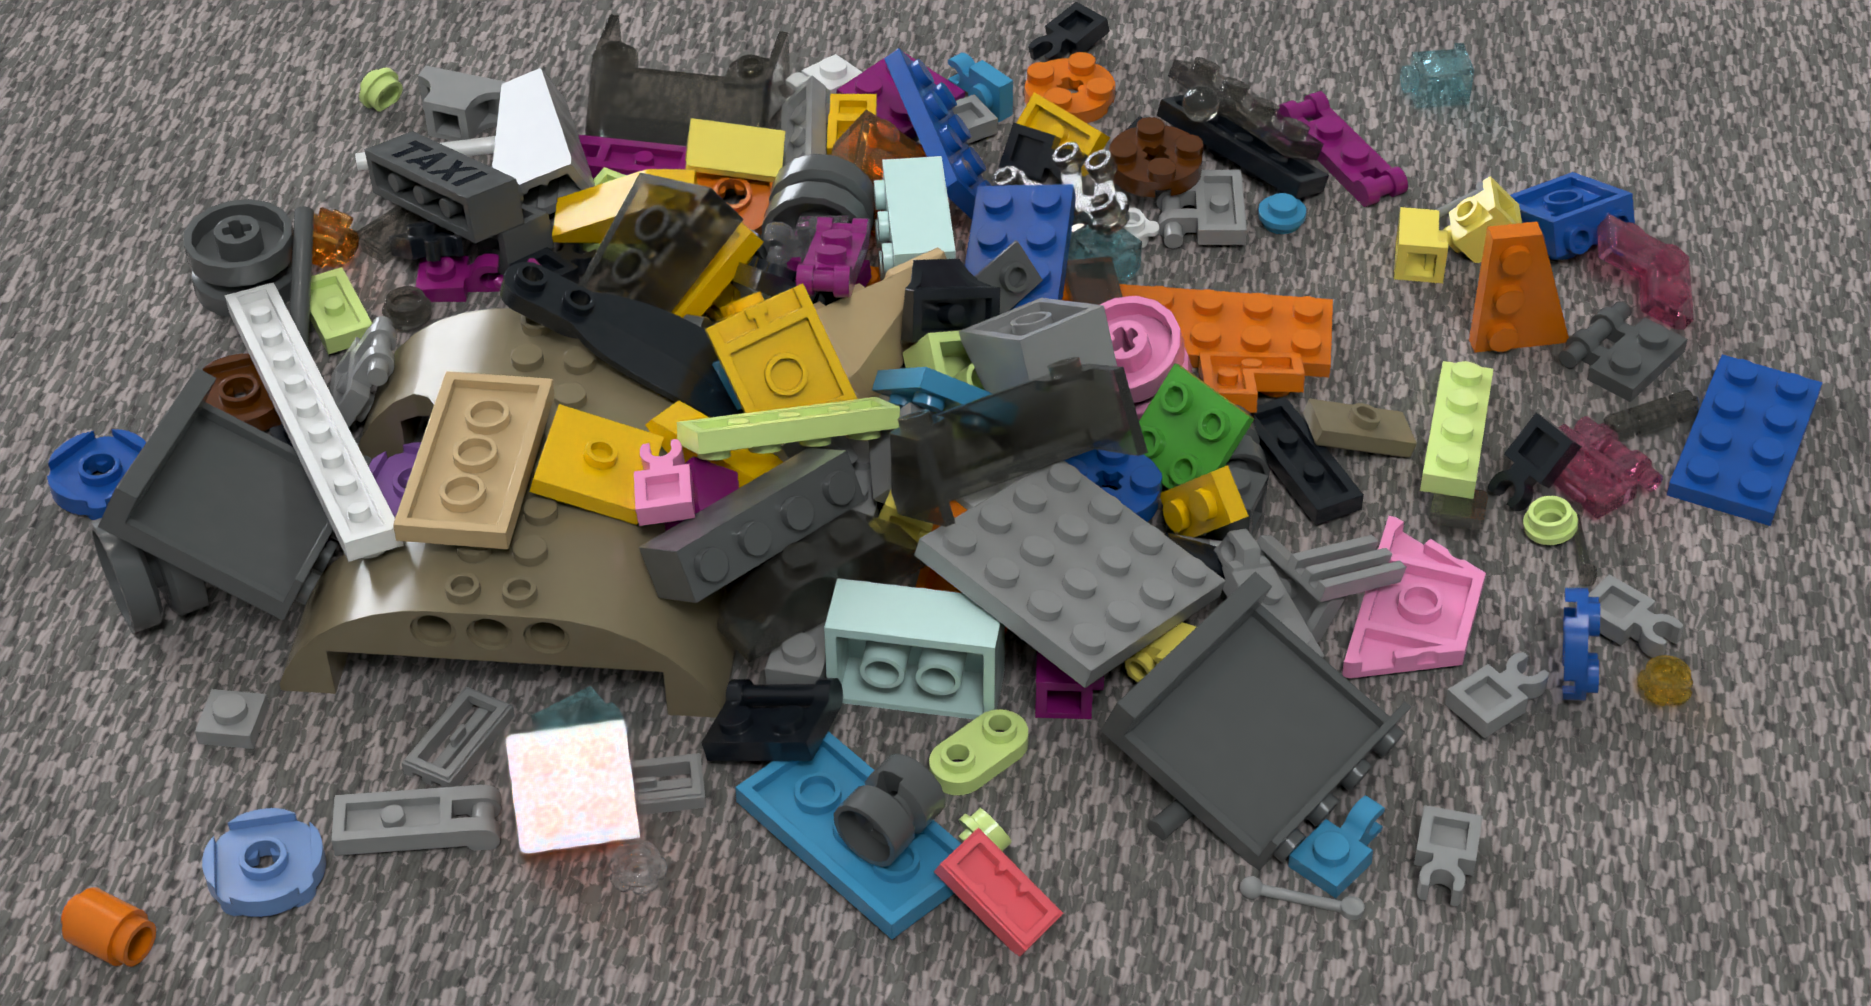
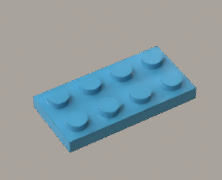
M829 731L812 761H773L735 787L736 802L890 939H894L954 894L934 873V870L961 843L934 820L922 833L915 834V839L889 866L880 867L870 864L857 856L845 844L835 827L834 812L857 787L865 785V781L874 769Z

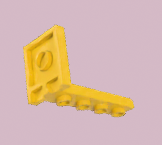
M803 283L766 299L763 298L761 291L729 303L719 308L723 318L713 322L714 325L705 329L744 413L857 399Z

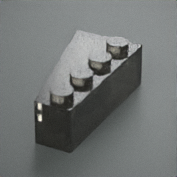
M640 172L579 285L592 292L617 295L672 312L744 219L710 187Z

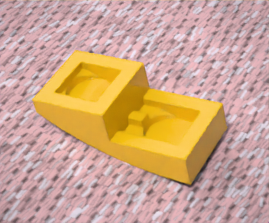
M830 94L827 155H874L877 94Z

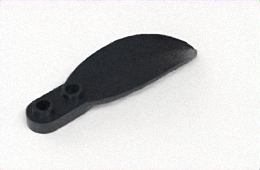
M518 262L509 266L505 271L500 287V296L510 309L561 335L579 339L592 353L618 371L675 402L679 400L709 418L744 413L742 409H736L712 365L719 359L705 329L678 315L644 302L612 294L592 292L536 263Z

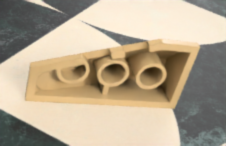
M938 247L889 269L883 280L866 288L860 283L856 284L850 298H842L826 306L820 301L813 304L857 399L879 398L881 394L872 391L877 371L900 369L903 365V352L914 344L901 341L905 288L911 281L913 260L947 259L944 251Z

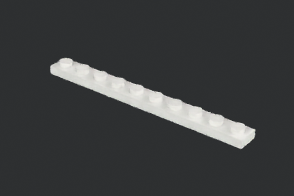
M274 282L225 295L231 318L348 562L360 558L378 557L387 550L404 546L403 541H396L393 527L395 517Z

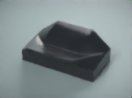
M960 259L913 260L911 281L905 288L901 341L914 343L918 342L927 333L960 331L1000 315L1001 287L991 286L979 281L967 270Z

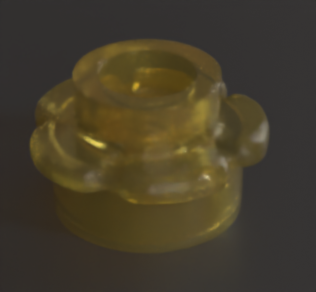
M1660 655L1649 660L1645 670L1639 672L1637 686L1640 690L1645 691V698L1656 705L1666 706L1673 704L1678 706L1686 703L1691 698L1692 691L1690 689L1693 687V680L1691 678V670L1684 661L1674 656Z

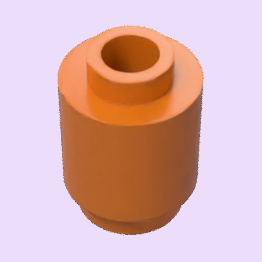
M97 887L88 888L82 893L73 896L62 911L61 923L64 940L113 966L125 964L132 967L139 964L150 952L156 938V926L148 920L145 911Z

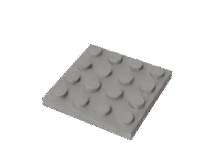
M1060 457L921 537L914 556L1084 688L1220 597L1226 582L1225 579L1208 568L1200 559L1195 558L1158 528L1150 525L1123 505L1116 497L1104 491L1081 474L1077 468L1068 464Z

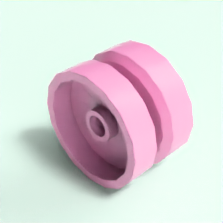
M1140 296L1113 298L1100 304L1104 305L1129 417L1130 426L1125 427V429H1134L1175 363L1192 373V366L1184 347L1181 329L1173 313L1158 301Z

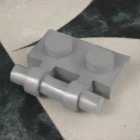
M1202 170L1198 183L1190 190L1179 195L1170 196L1171 189L1156 191L1157 206L1162 210L1158 217L1159 234L1164 238V244L1168 248L1180 247L1183 244V236L1186 233H1197V245H1246L1247 225L1241 170ZM1184 205H1194V208H1195V209H1181V208H1182Z
M379 316L375 318L362 338H355L332 372L330 393L348 428L354 420L362 422L370 411L375 397L374 394L370 393V387L372 385L381 386L385 384L388 377L393 373L395 366L393 351L397 343V332L388 317Z

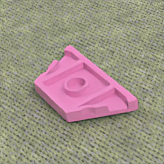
M1388 516L1378 549L1387 548L1392 553L1389 563L1401 561L1407 568L1401 582L1365 591L1345 656L1342 675L1346 678H1358L1463 665L1486 573L1466 560L1453 557L1448 549L1432 539H1429L1423 545L1403 532L1404 522L1397 517Z

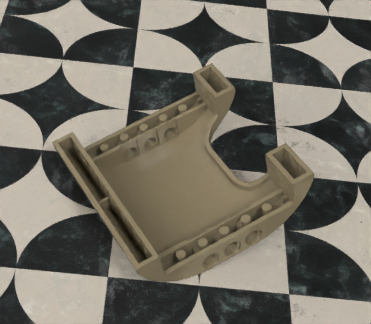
M492 308L464 312L439 320L416 332L394 353L395 366L387 382L377 386L374 401L358 444L363 457L366 455L374 459L377 455L387 451V457L389 458L395 454L403 453L404 444L415 441L422 416H430L446 371L553 379L555 396L509 549L403 541L404 546L387 550L382 555L374 558H360L348 562L344 553L324 570L306 602L280 681L281 690L336 694L348 653L663 672L668 715L716 718L726 702V689L732 676L743 616L739 608V597L749 583L751 570L697 603L658 598L639 547L664 533L665 523L639 526V523L637 525L529 492L559 404L650 432L645 424L673 405L675 401L640 384L604 362L586 348L579 339L561 335L510 308ZM661 446L659 456H664L667 452Z

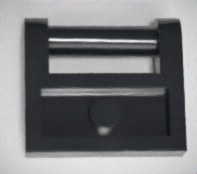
M819 678L815 684L754 685L750 679H731L726 689V702L701 742L707 761H812L841 708L843 689L838 678ZM754 707H781V708H754Z

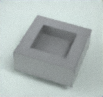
M975 94L956 100L957 106L952 108L954 114H957L963 120L971 133V138L967 140L968 144L998 133V118Z
M211 689L195 730L198 744L254 749L269 709L267 695Z

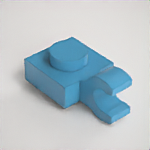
M1365 795L1353 806L1340 828L1325 819L1289 855L1288 867L1334 898H1337L1372 864L1373 850L1366 845L1382 831L1383 826L1377 823L1376 820L1384 813L1385 807Z

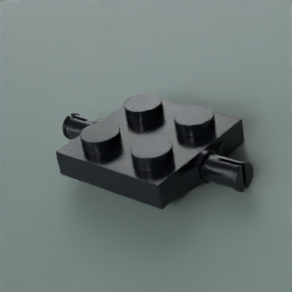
M757 257L754 267L739 262L733 281L772 297L796 286L797 271ZM816 291L814 296H809L813 304L820 301L825 306L842 299V297H834L833 292Z

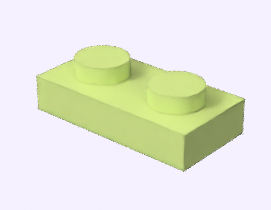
M342 267L311 276L310 320L328 355L348 349L355 338L361 339L366 330L372 325L366 310Z

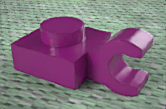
M483 254L478 256L472 264H470L469 256L441 257V261L436 262L420 258L415 285L417 302H467L468 292H500V288L494 284V280L497 277L503 278L504 276L486 274L498 273L499 255Z

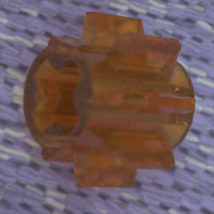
M324 207L320 208L319 214L314 213L313 265L323 268L325 265L335 268L338 263L345 264L354 257L359 246V236L355 230L349 228L353 222V217L336 209L330 211Z

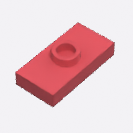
M979 827L934 870V873L1012 952L1020 957L1063 915V912Z

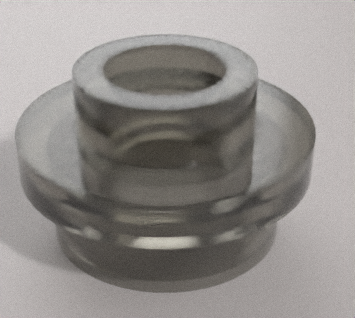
M402 286L390 291L382 307L383 316L388 317L392 321L393 327L398 330H411L421 327L430 320L433 312L431 301L421 289L413 286Z

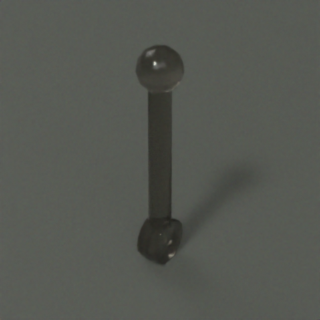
M1575 500L1569 501L1571 508H1573L1578 517V529L1574 535V541L1580 563L1579 583L1580 585L1592 587L1596 582L1597 568L1595 565H1591L1581 523L1584 508L1580 502Z

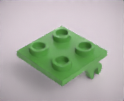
M1175 363L1126 442L1129 445V449L1144 454L1155 463L1162 473V484L1171 489L1224 467L1251 426L1254 418L1184 367Z

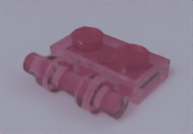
M1584 416L1576 423L1574 430L1566 424L1558 427L1582 447L1553 484L1596 519L1636 498L1639 484L1647 491L1652 492L1662 483L1663 476L1651 467V459L1640 450L1631 451L1618 441L1617 432L1607 424L1602 423L1598 425L1588 416Z

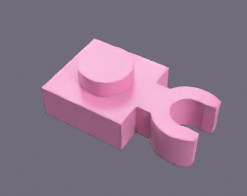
M678 439L671 440L672 449L664 456L652 455L649 443L642 444L640 448V457L644 470L634 472L635 510L639 526L695 518L692 473L690 464H685L682 446Z

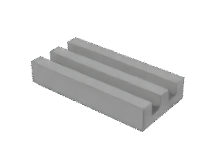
M1368 535L1293 553L1290 556L1286 570L1321 603L1399 583L1407 567L1401 561L1389 563L1392 553L1387 548L1375 550L1379 541L1373 535Z
M466 686L403 760V773L411 777L417 774L422 776L423 782L429 785H433L436 782L441 785V788L458 786L515 717L513 705ZM472 706H478L479 708L465 725L461 724L451 735L450 743L433 763L427 762Z
M700 753L585 766L590 821L706 808ZM691 774L689 778L657 781L656 779L657 777ZM630 780H633L634 783L599 788V784Z

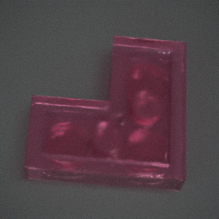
M1609 214L1597 226L1598 257L1639 279L1640 306L1643 313L1674 329L1684 330L1694 320L1689 256L1676 245L1665 244L1646 234L1638 225L1631 222L1626 223Z

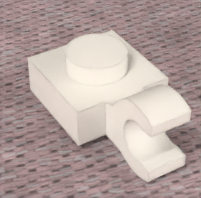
M835 54L801 70V73H793L786 79V85L797 91L813 75L826 86V102L830 104V94H836V90L862 73V71Z

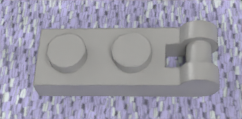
M469 785L335 795L331 839L335 856L462 846H467L473 851L496 849L500 844L501 826L495 820V817L501 811V793L497 788L490 785ZM468 814L470 816L464 818H455V815Z

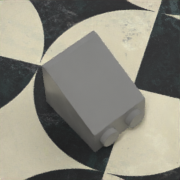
M1039 298L959 331L961 342L971 363L975 367L974 369L985 391L1017 403L1011 424H1003L1017 456L1037 459L1040 461V464L1046 465L1058 457L1061 459L1070 458V452L1082 446H1098L1102 439L1111 437L1112 433L1130 426L1104 305Z

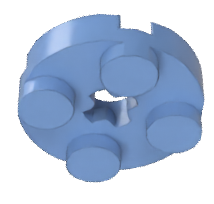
M279 808L258 809L237 816L228 822L229 831L223 834L217 842H215L213 836L203 853L202 868L211 896L220 903L221 909L226 914L232 916H270L285 912L293 907L306 905L316 895V887L323 879L326 869V855L318 829L311 822H309V827L306 823L297 821L294 812ZM266 855L271 856L273 862H275L266 868H253L259 865L260 857Z

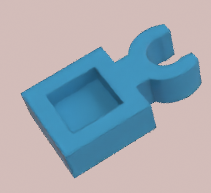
M963 52L948 59V65L958 72V74L948 78L950 82L968 92V96L975 94L998 118V122L1013 115V80L984 60L975 63L968 54Z

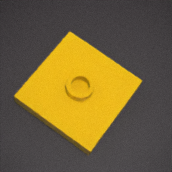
M559 404L529 492L637 525L634 472L644 470L640 457V448L642 444L649 443L652 455L659 456L664 437Z

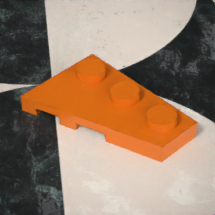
M1538 222L1487 226L1469 336L1474 353L1486 351L1504 352L1514 348L1566 343L1569 336L1544 236Z

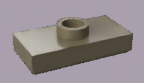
M1310 398L1303 411L1311 434L1318 446L1410 458L1417 445L1406 418L1401 411L1374 408L1364 403L1352 405Z

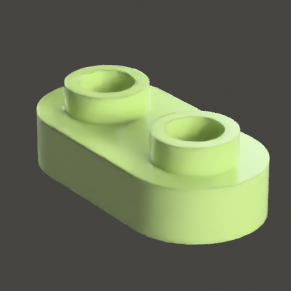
M996 709L987 711L933 749L929 758V771L940 783L944 793L951 795L972 793L1023 757L1028 748L1027 723L1020 715L1009 710ZM961 759V760H964V761H962V762H954V761H952V760Z

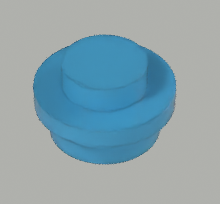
M1279 193L1265 198L1259 204L1258 217L1268 231L1276 234H1289L1296 231L1304 223L1306 207L1294 196Z

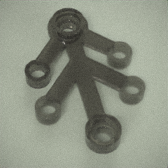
M1067 142L1059 146L1054 151L1052 158L1061 172L1062 184H1074L1076 193L1072 232L1088 227L1099 235H1110L1121 230L1130 219L1128 211L1130 203L1123 192L1115 191L1114 174L1118 166L1110 151L1098 150L1085 160V156L1076 142ZM1083 164L1092 180L1095 181L1093 196L1083 194L1081 171ZM1014 166L1001 168L991 179L992 186L1046 185L1028 180L1026 174L1022 170H1017Z

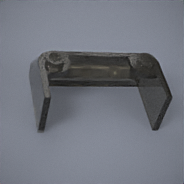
M610 14L592 55L585 135L687 146L691 118L777 130L782 115V105L786 102L791 87L786 85V79L790 76L788 32L779 31L770 58L744 55L729 65L725 76L638 68L639 58L637 50L621 41L619 15Z
M1070 357L1048 365L1049 374L960 406L931 415L930 410L926 409L898 418L899 428L890 432L891 494L897 513L902 516L947 527L955 524L949 503L953 500L1093 449L1134 456L1148 453L1124 367L1081 364L1079 357Z

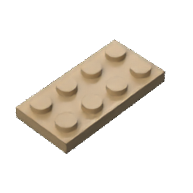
M445 372L393 523L396 541L509 549L555 396L553 379Z

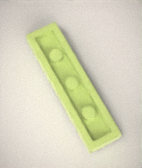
M1443 361L1420 491L1468 499L1474 498L1493 368L1480 367L1475 363L1467 361L1457 363Z
M870 397L677 422V439L680 441L681 446L697 453V457L702 460L727 459L731 457V450L748 448L752 453H774L781 451V444L798 441L799 445L807 447L826 446L831 444V437L848 435V438L853 440H873L881 437V430L900 428V407L881 398Z

